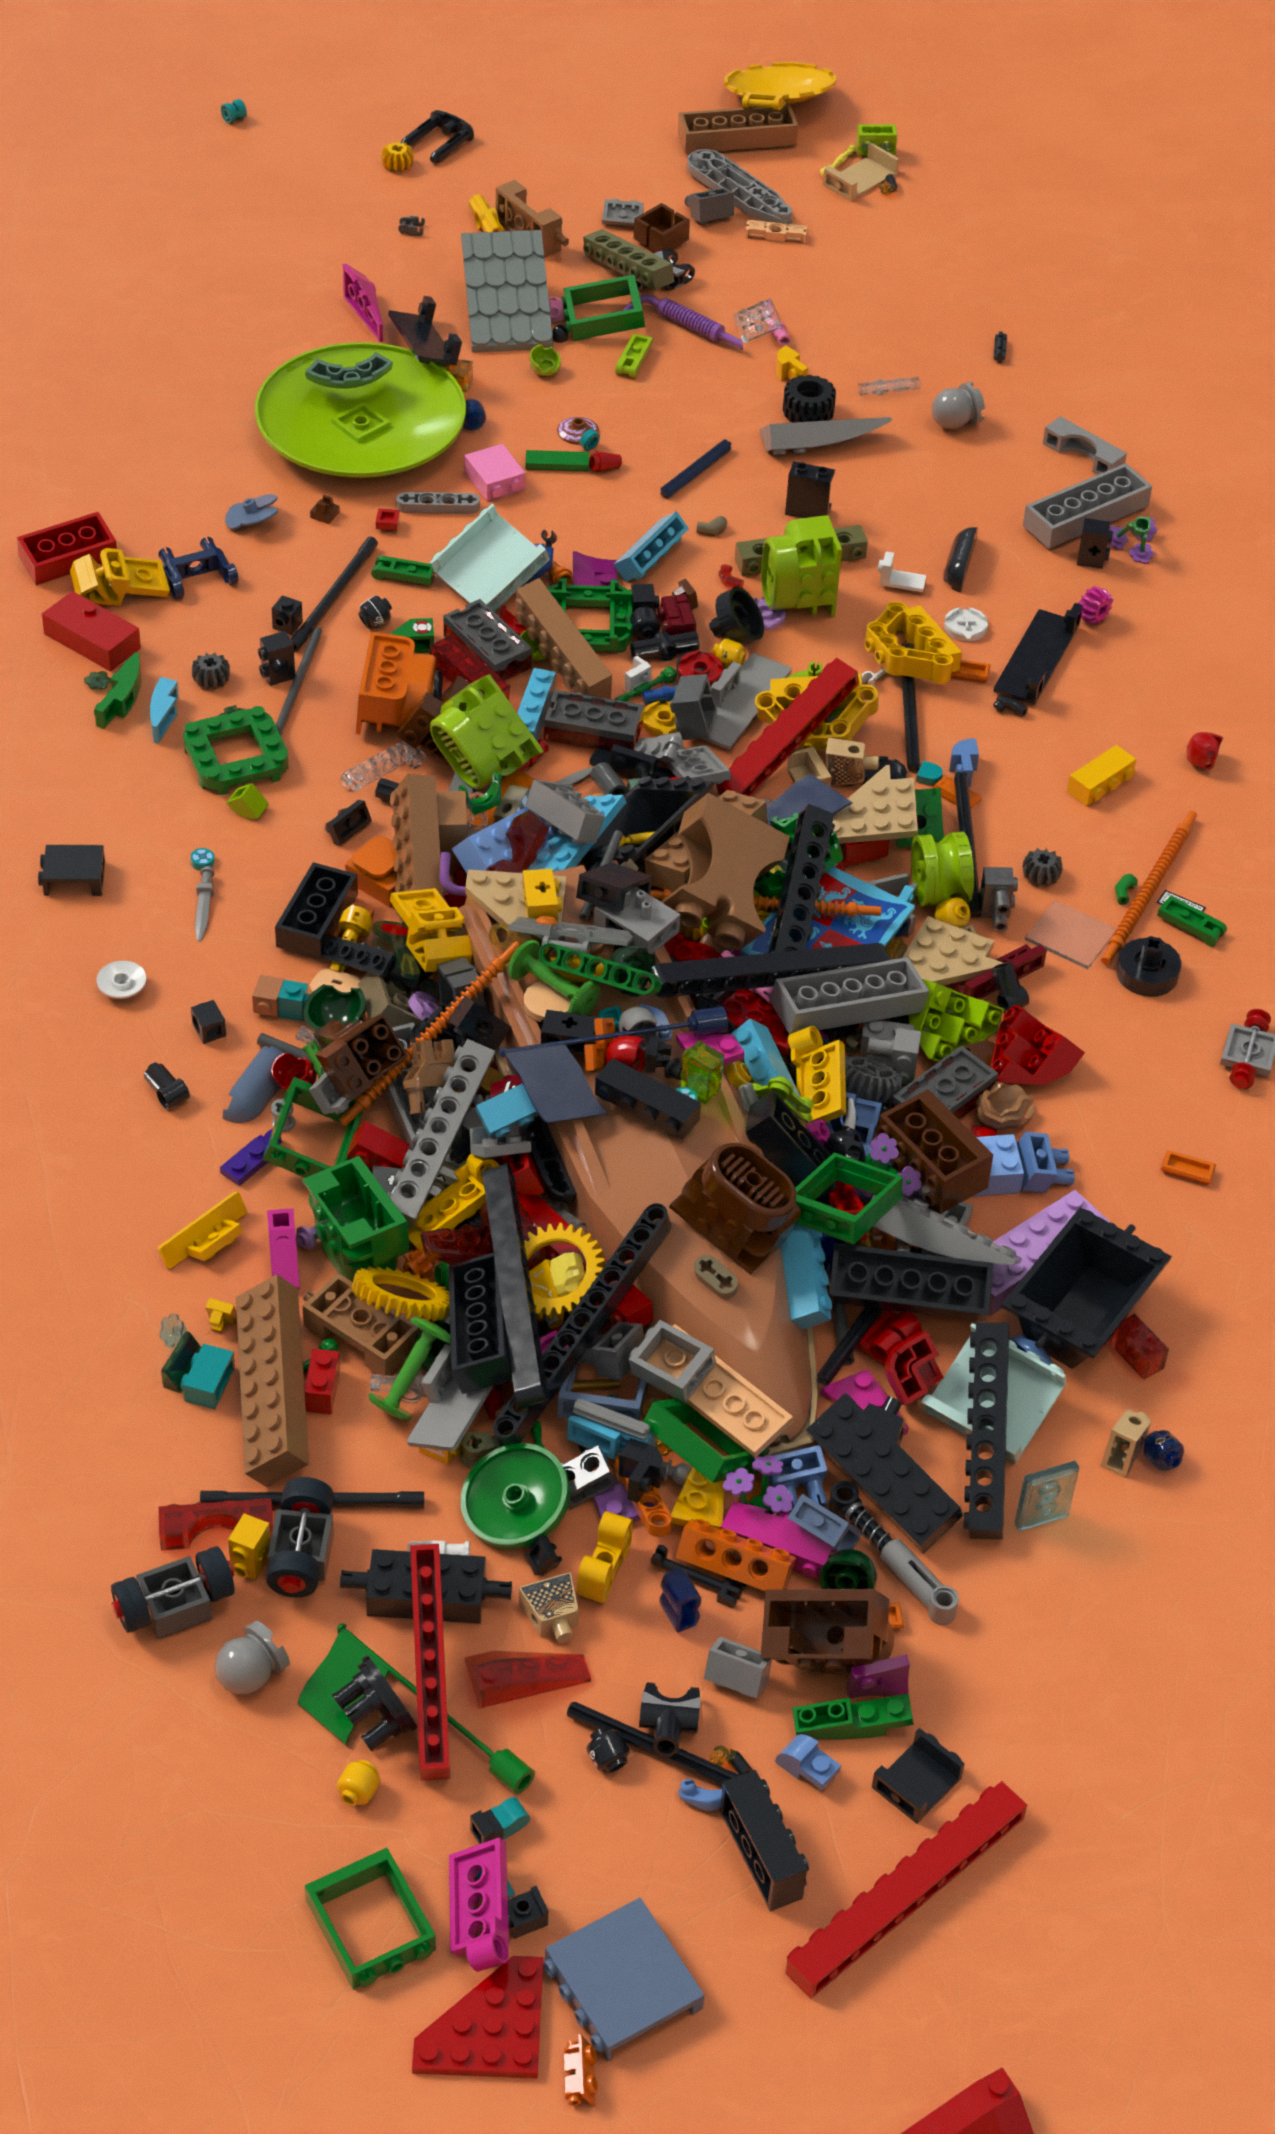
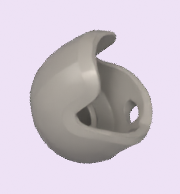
M633 1007L623 1012L619 1019L618 1028L619 1032L656 1027L658 1024L654 1014L649 1009ZM651 1032L632 1036H639L643 1038L644 1041H642L639 1044V1046L642 1048V1050H646L648 1044L646 1043H648L649 1036H658V1032Z

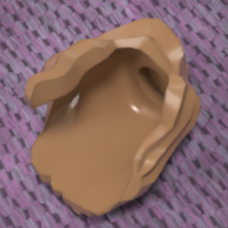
M998 1081L989 1091L986 1090L979 1096V1099L976 1101L977 1116L984 1125L997 1130L1011 1126H1023L1027 1124L1035 1112V1106L1032 1104L1034 1100L1033 1095L1027 1096L1021 1086L1017 1084L1008 1085Z

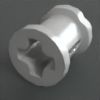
M277 1099L271 1104L272 1114L274 1115L272 1119L273 1127L283 1099ZM293 1103L290 1106L282 1132L290 1131L295 1126V1119L292 1116L294 1111Z

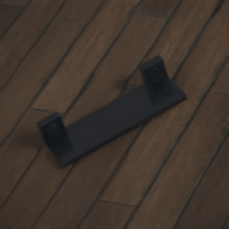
M423 296V301L419 303L418 314L389 310V317L419 362L424 364L435 362L445 367L449 365L457 366L462 341L457 334L449 333L448 340L443 341L432 324L436 303L432 297Z
M1074 603L1071 610L1066 611L1065 616L1039 609L995 684L993 691L1035 705L1080 626L1083 605Z

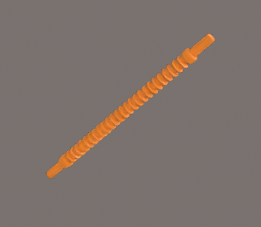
M1189 811L1183 823L1177 826L1166 848H1164L1151 873H1149L1136 898H1134L1131 906L1128 908L1126 915H1124L1118 928L1108 942L1109 947L1101 959L1104 965H1109L1116 952L1120 951L1139 917H1141L1167 870L1172 865L1174 858H1176L1179 850L1191 833L1190 827L1197 817L1195 811Z
M664 889V891L651 890L650 895L657 900H663L673 892ZM753 895L754 905L758 907V910H761V908H765L766 911L768 908H772V911L778 909L780 898L776 899L775 896L772 899H769V896L762 898L761 895L755 898V895ZM817 899L815 902L817 912H820L821 915L827 912V915L834 913L837 916V913H841V916L847 914L848 917H856V915L881 916L882 911L880 906L857 905V902L845 904L842 901V904H838V901L831 903V900H829L828 903H824V900L817 902Z
M515 941L499 958L495 957L490 962L491 966H486V971H481V976L475 977L476 982L471 981V987L466 986V992H460L461 997H456V1002H451V1007H446V1012H441V1017H436V1022H431V1027H426V1032H421V1037L415 1038V1041L437 1039L436 1035L438 1033L442 1034L443 1028L447 1029V1023L452 1024L448 1019L463 997L467 996L471 1000L473 997L477 998V993H482V988H487V983H492V978H497V973H502L506 969V964L521 944ZM410 1043L411 1047L409 1049L405 1048L408 1057L389 1069L384 1075L382 1074L379 1080L375 1079V1084L369 1090L364 1091V1095L360 1094L355 1099L356 1103L339 1119L342 1125L346 1127L363 1109L367 1110L372 1105L371 1101H376L375 1097L377 1095L381 1096V1090L386 1091V1085H392L391 1080H396V1075H401V1070H406V1065L412 1064V1043Z

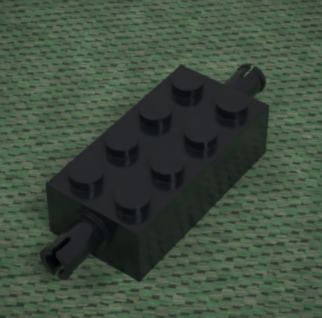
M372 1549L370 1569H367V1572L341 1570L340 1588L365 1589L367 1592V1616L413 1619L411 1552ZM440 1554L443 1621L481 1624L482 1605L486 1597L511 1600L512 1581H488L485 1577L486 1557Z

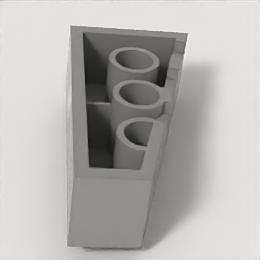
M533 779L525 805L533 811V815L545 819L546 824L559 828V833L571 836L572 841L577 844L585 845L586 842L596 843L605 816L597 808L589 805L587 799L580 798L581 794L578 791L573 792L574 787L572 785Z

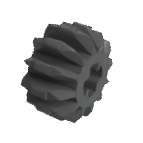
M216 652L212 655L207 653L205 656L199 655L192 664V677L198 686H205L206 689L209 687L216 689L217 685L224 686L225 682L229 680L230 665L228 660H225L224 655L217 656Z
M1036 848L1034 852L1029 851L1022 865L1024 877L1029 879V883L1036 882L1038 887L1040 884H1045L1048 887L1050 883H1056L1063 870L1061 857L1056 856V851L1048 852L1047 848L1044 851H1041L1039 848Z

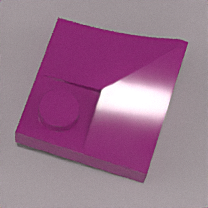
M573 551V585L610 586L611 580H617L616 567L613 565L616 560L590 557Z
M907 1654L877 1661L873 1664L852 1667L846 1686L849 1698L908 1694L910 1662Z

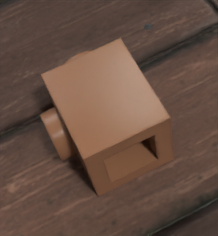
M260 975L252 995L253 1013L278 1017V995L284 979Z

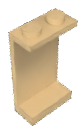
M871 142L868 145L867 157L847 169L839 172L831 166L824 168L823 185L851 202L885 183V177L888 174H893L894 177L897 176L899 158Z

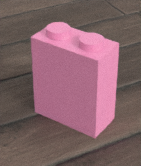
M503 444L464 455V472L486 501L525 490V472Z

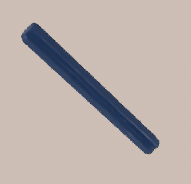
M723 439L662 486L660 488L661 496L665 498L672 496L730 451L731 442Z

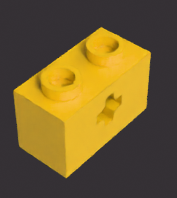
M553 869L523 870L522 889L527 918L538 919L540 916L554 917L558 921V911H562V898L556 895V893H559V879H554Z
M244 1513L228 1538L230 1563L234 1573L239 1577H248L256 1581L267 1564L271 1541L268 1522Z

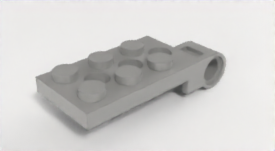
M679 732L656 736L655 738L675 735L682 739V736ZM682 742L681 747L677 748L675 762H663L678 778H685L686 776H689L691 780L703 778L704 781H713L714 784H721L724 780L731 779L730 770L706 745L684 749Z

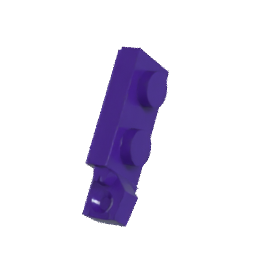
M273 1128L266 1132L264 1137L259 1135L257 1138H254L220 1167V1173L238 1186H241L268 1162L262 1160ZM281 1135L278 1141V1145L282 1143Z

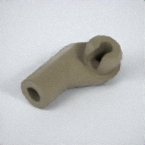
M718 516L709 523L698 522L697 532L717 535L727 527V520L723 516Z

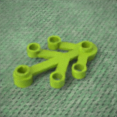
M781 1076L771 1078L766 1086L752 1083L758 1100L774 1090L804 1124L811 1122L812 1115L810 1113L814 1102L809 1098H800L793 1092V1085L787 1078ZM785 1099L790 1100V1101H791L794 1105H796L797 1107H796V1108L793 1107V1106H792L787 1100H785Z

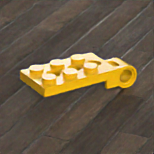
M813 1025L789 1034L788 1043L791 1049V1062L796 1066L798 1093L800 1097L809 1098L814 1102L810 1113L812 1115L811 1122L818 1119L828 1122L846 1115L845 1045L840 1040L823 1046L821 1034ZM824 1057V1059L819 1064H817L818 1061Z
M470 1154L466 1163L453 1172L458 1180L423 1205L413 1229L408 1228L409 1243L416 1250L418 1248L421 1251L428 1249L436 1240L444 1234L453 1231L459 1223L466 1218L472 1217L478 1209L487 1204L482 1172L499 1166L498 1163L491 1157L484 1158Z

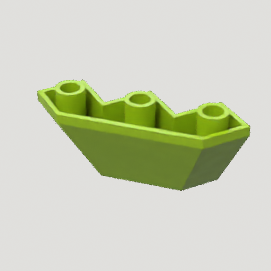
M922 979L929 993L923 1012L909 1014V1025H914L915 1031H921L920 1046L929 1059L939 1062L958 1047L984 1041L997 1031L1004 1008L964 995L938 983Z

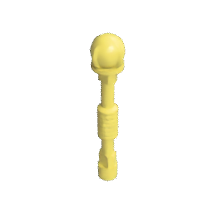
M850 145L845 150V153L840 154L834 160L832 165H826L824 168L831 166L835 169L837 166H840L847 159V156L856 151L855 145ZM824 168L820 169L822 178L824 176Z

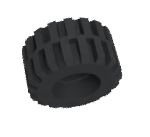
M801 375L798 378H792L791 381L786 383L784 388V416L794 423L830 421L834 416L835 387L827 379L820 378V376Z

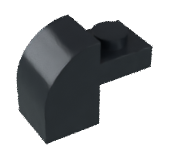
M630 1438L619 1455V1476L629 1478L628 1500L638 1503L643 1494L649 1492L651 1486L660 1488L663 1460L661 1453L654 1446Z

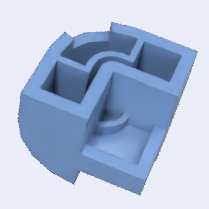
M846 1092V1115L825 1122L829 1129V1134L839 1131L844 1125L848 1110V1099L852 1098L856 1111L855 1130L860 1133L862 1144L870 1145V1142L875 1140L882 1103L857 1098L856 1094Z

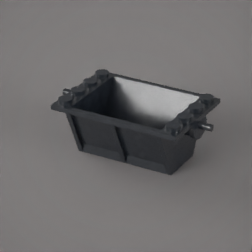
M651 776L639 779L638 783L624 796L627 803L582 858L589 867L588 871L600 866L614 831H621L625 838L632 834L655 832L643 844L618 846L613 861L616 860L619 865L631 858L637 865L638 871L646 874L644 859L679 831L684 812L705 796L714 786L713 781H704L703 778L691 780L689 776L676 780L669 779L668 777L652 779Z
M1080 1207L1003 1301L1001 1307L1018 1316L1024 1336L1029 1340L1035 1341L1037 1348L1041 1349L1043 1347L1050 1357L1073 1369L1088 1357L1093 1359L1096 1357L1166 1267L1172 1256L1163 1252L1160 1248L1146 1243L1138 1236L1132 1235L1136 1230L1134 1225L1130 1224L1124 1231L1114 1223L1107 1222L1096 1216L1093 1212Z

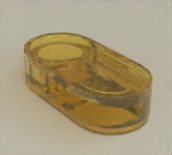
M505 923L493 925L488 935L493 945L507 950L515 941L521 945L530 940L537 941L533 934L508 930L509 924ZM500 928H504L508 934L504 942H499L496 938V932Z

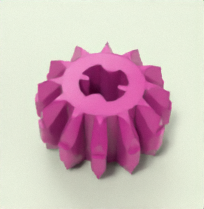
M1093 586L1090 590H1086L1078 604L1083 605L1082 620L1086 623L1097 625L1099 622L1104 621L1106 615H1109L1108 612L1112 609L1113 599L1107 590Z

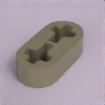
M703 1255L697 1258L694 1263V1271L700 1282L721 1298L727 1299L736 1295L739 1288L738 1280L729 1269L710 1255ZM711 1265V1270L714 1275H712L707 1270L702 1273L701 1267H709ZM719 1279L722 1280L724 1283H728L729 1281H731V1288L729 1289L728 1287H724L723 1289H721L722 1287Z

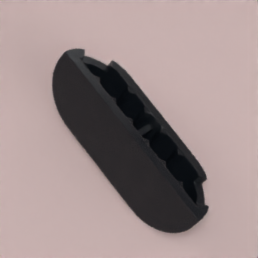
M978 527L963 529L954 538L943 576L944 581L952 585V590L962 591L977 540Z
M537 1116L528 1126L525 1133V1140L531 1141V1152L529 1153L546 1192L557 1201L572 1203L576 1200V1190L548 1125L540 1116Z

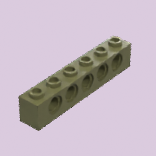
M603 229L583 236V250L586 256L626 276L634 274L636 281L654 290L674 282L673 264Z
M861 525L834 529L842 548L841 562L866 558L868 540ZM766 538L736 542L735 561L742 576L761 573L763 545Z

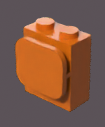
M376 836L352 855V858L345 864V869L347 872L357 874L358 889L384 905L392 906L390 896L391 893L395 892L397 872L394 871L396 850L393 849V841L384 836Z

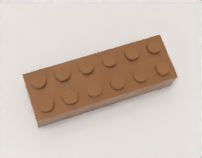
M785 104L780 111L773 110V108L750 107L680 112L678 116V135L685 154H690L700 149L734 151L780 146L789 147L797 145L798 124L790 104Z
M540 578L516 589L515 617L518 623L526 627L528 636L532 641L535 640L542 655L549 658L553 670L556 673L559 672L563 677L565 686L568 689H572L574 693L611 699L612 674Z
M408 773L402 782L399 783L398 787L392 791L390 796V804L393 806L394 812L391 825L395 830L393 838V849L396 850L394 871L397 872L395 892L436 888L443 898L442 886L439 880L441 858L436 777ZM396 911L397 916L400 918V925L407 926L404 920L399 915V913Z
M726 790L718 797L768 824L766 801ZM676 832L644 859L646 874L653 876L652 886L667 889L671 892L687 884L690 876L689 857L684 844L678 837V832Z

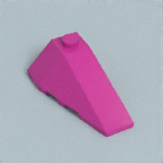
M342 264L344 299L378 341H383V323L374 283L370 282L364 274L348 264Z

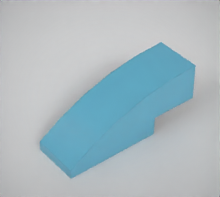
M160 677L157 682L150 704L152 736L154 743L157 744L178 715V681Z
M570 1416L568 1418V1440L589 1449L599 1446L609 1458L615 1459L622 1452L630 1438L655 1447L656 1436L651 1432L646 1439H640L582 1416Z

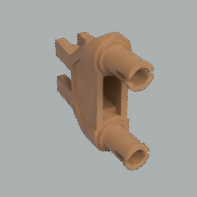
M453 1039L433 1042V1045L432 1040L412 1043L413 1065L403 1081V1087L409 1094L410 1115L426 1113L423 1090H426V1088L444 1087L446 1081L443 1080L446 1070L448 1066L454 1067L456 1063L453 1060L455 1054ZM453 1088V1091L462 1093L460 1089Z

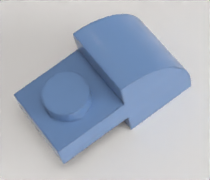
M965 739L956 743L951 753L949 772H965L968 778V787H971L973 771H977L979 751L976 739Z
M803 1734L796 1735L775 1759V1763L795 1778L799 1779L803 1776L820 1790H823L841 1769V1765L818 1748L819 1742Z

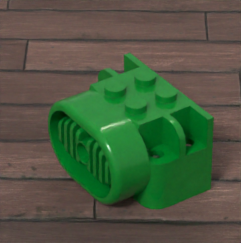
M360 1156L303 1178V1184L311 1194L309 1196V1205L313 1210L315 1218V1232L321 1240L323 1252L336 1271L351 1282H353L357 1270L361 1271V1268L367 1269L372 1267L375 1269L378 1266L384 1270L385 1267H388L395 1271L398 1257L409 1252L407 1220Z

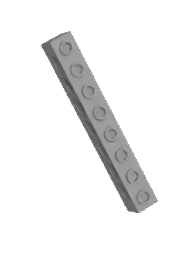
M469 1039L466 1040L463 1047L458 1046L453 1057L456 1063L454 1067L448 1066L443 1080L446 1081L444 1088L438 1087L433 1098L436 1104L433 1109L428 1108L423 1119L426 1125L423 1130L420 1128L417 1130L413 1139V1143L416 1146L413 1151L408 1149L403 1160V1164L406 1166L403 1172L398 1170L392 1183L396 1187L393 1193H387L407 1220L409 1229H413L493 1060L494 1050ZM462 1068H469L472 1072H466ZM453 1088L460 1089L462 1093L453 1091ZM442 1109H449L453 1113H445ZM432 1130H440L443 1134H435ZM422 1151H430L433 1155H425ZM412 1172H420L423 1176L417 1177ZM402 1193H409L412 1195V1198H405Z

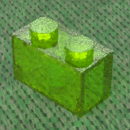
M698 1040L692 1047H688L682 1055L681 1087L691 1088L697 1093V1100L707 1104L721 1089L724 1054Z

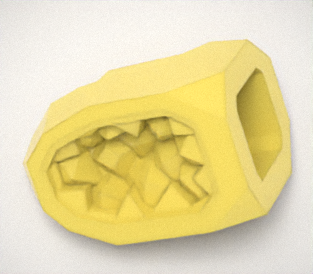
M574 1252L564 1253L551 1260L550 1272L554 1287L560 1297L574 1291L585 1276L583 1260L580 1254Z

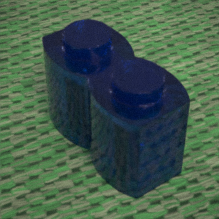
M683 1568L671 1570L664 1575L660 1586L663 1592L659 1603L674 1629L679 1633L697 1625L700 1619L698 1608L701 1605L702 1599Z

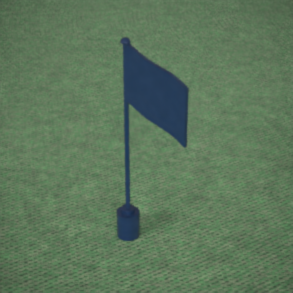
M810 774L794 783L767 806L768 825L771 826L769 820L775 816H778L779 820L793 817L794 813H800L807 804L832 812L835 815L853 803ZM788 842L787 848L791 850L792 844ZM910 917L907 918L896 932L895 937H900L906 932L910 925Z
M723 1006L692 1011L691 1015L687 1018V1022L510 1049L501 1047L499 1055L506 1057L520 1077L534 1109L546 1124L606 1115L607 1112L594 1097L580 1065L566 1045L688 1027L690 1032L693 1031L695 1036L727 1031L728 1018Z

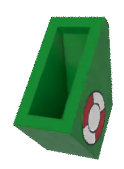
M433 618L409 619L390 633L391 635L405 636L412 639L415 643L414 653H434Z

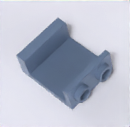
M803 1494L788 1516V1519L833 1546L838 1551L854 1549L863 1534L853 1525Z

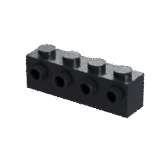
M614 1058L595 1077V1095L682 1140L700 1120V1102Z

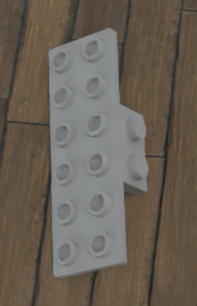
M752 653L742 666L733 661L728 669L725 668L720 679L711 686L710 694H713L717 713L709 738L702 740L731 750L757 717L755 697L760 692L770 691V679L787 678L792 668L756 653Z
M445 1344L421 1382L430 1403L407 1439L409 1446L455 1451L493 1386L478 1391L462 1394L452 1372L451 1345Z

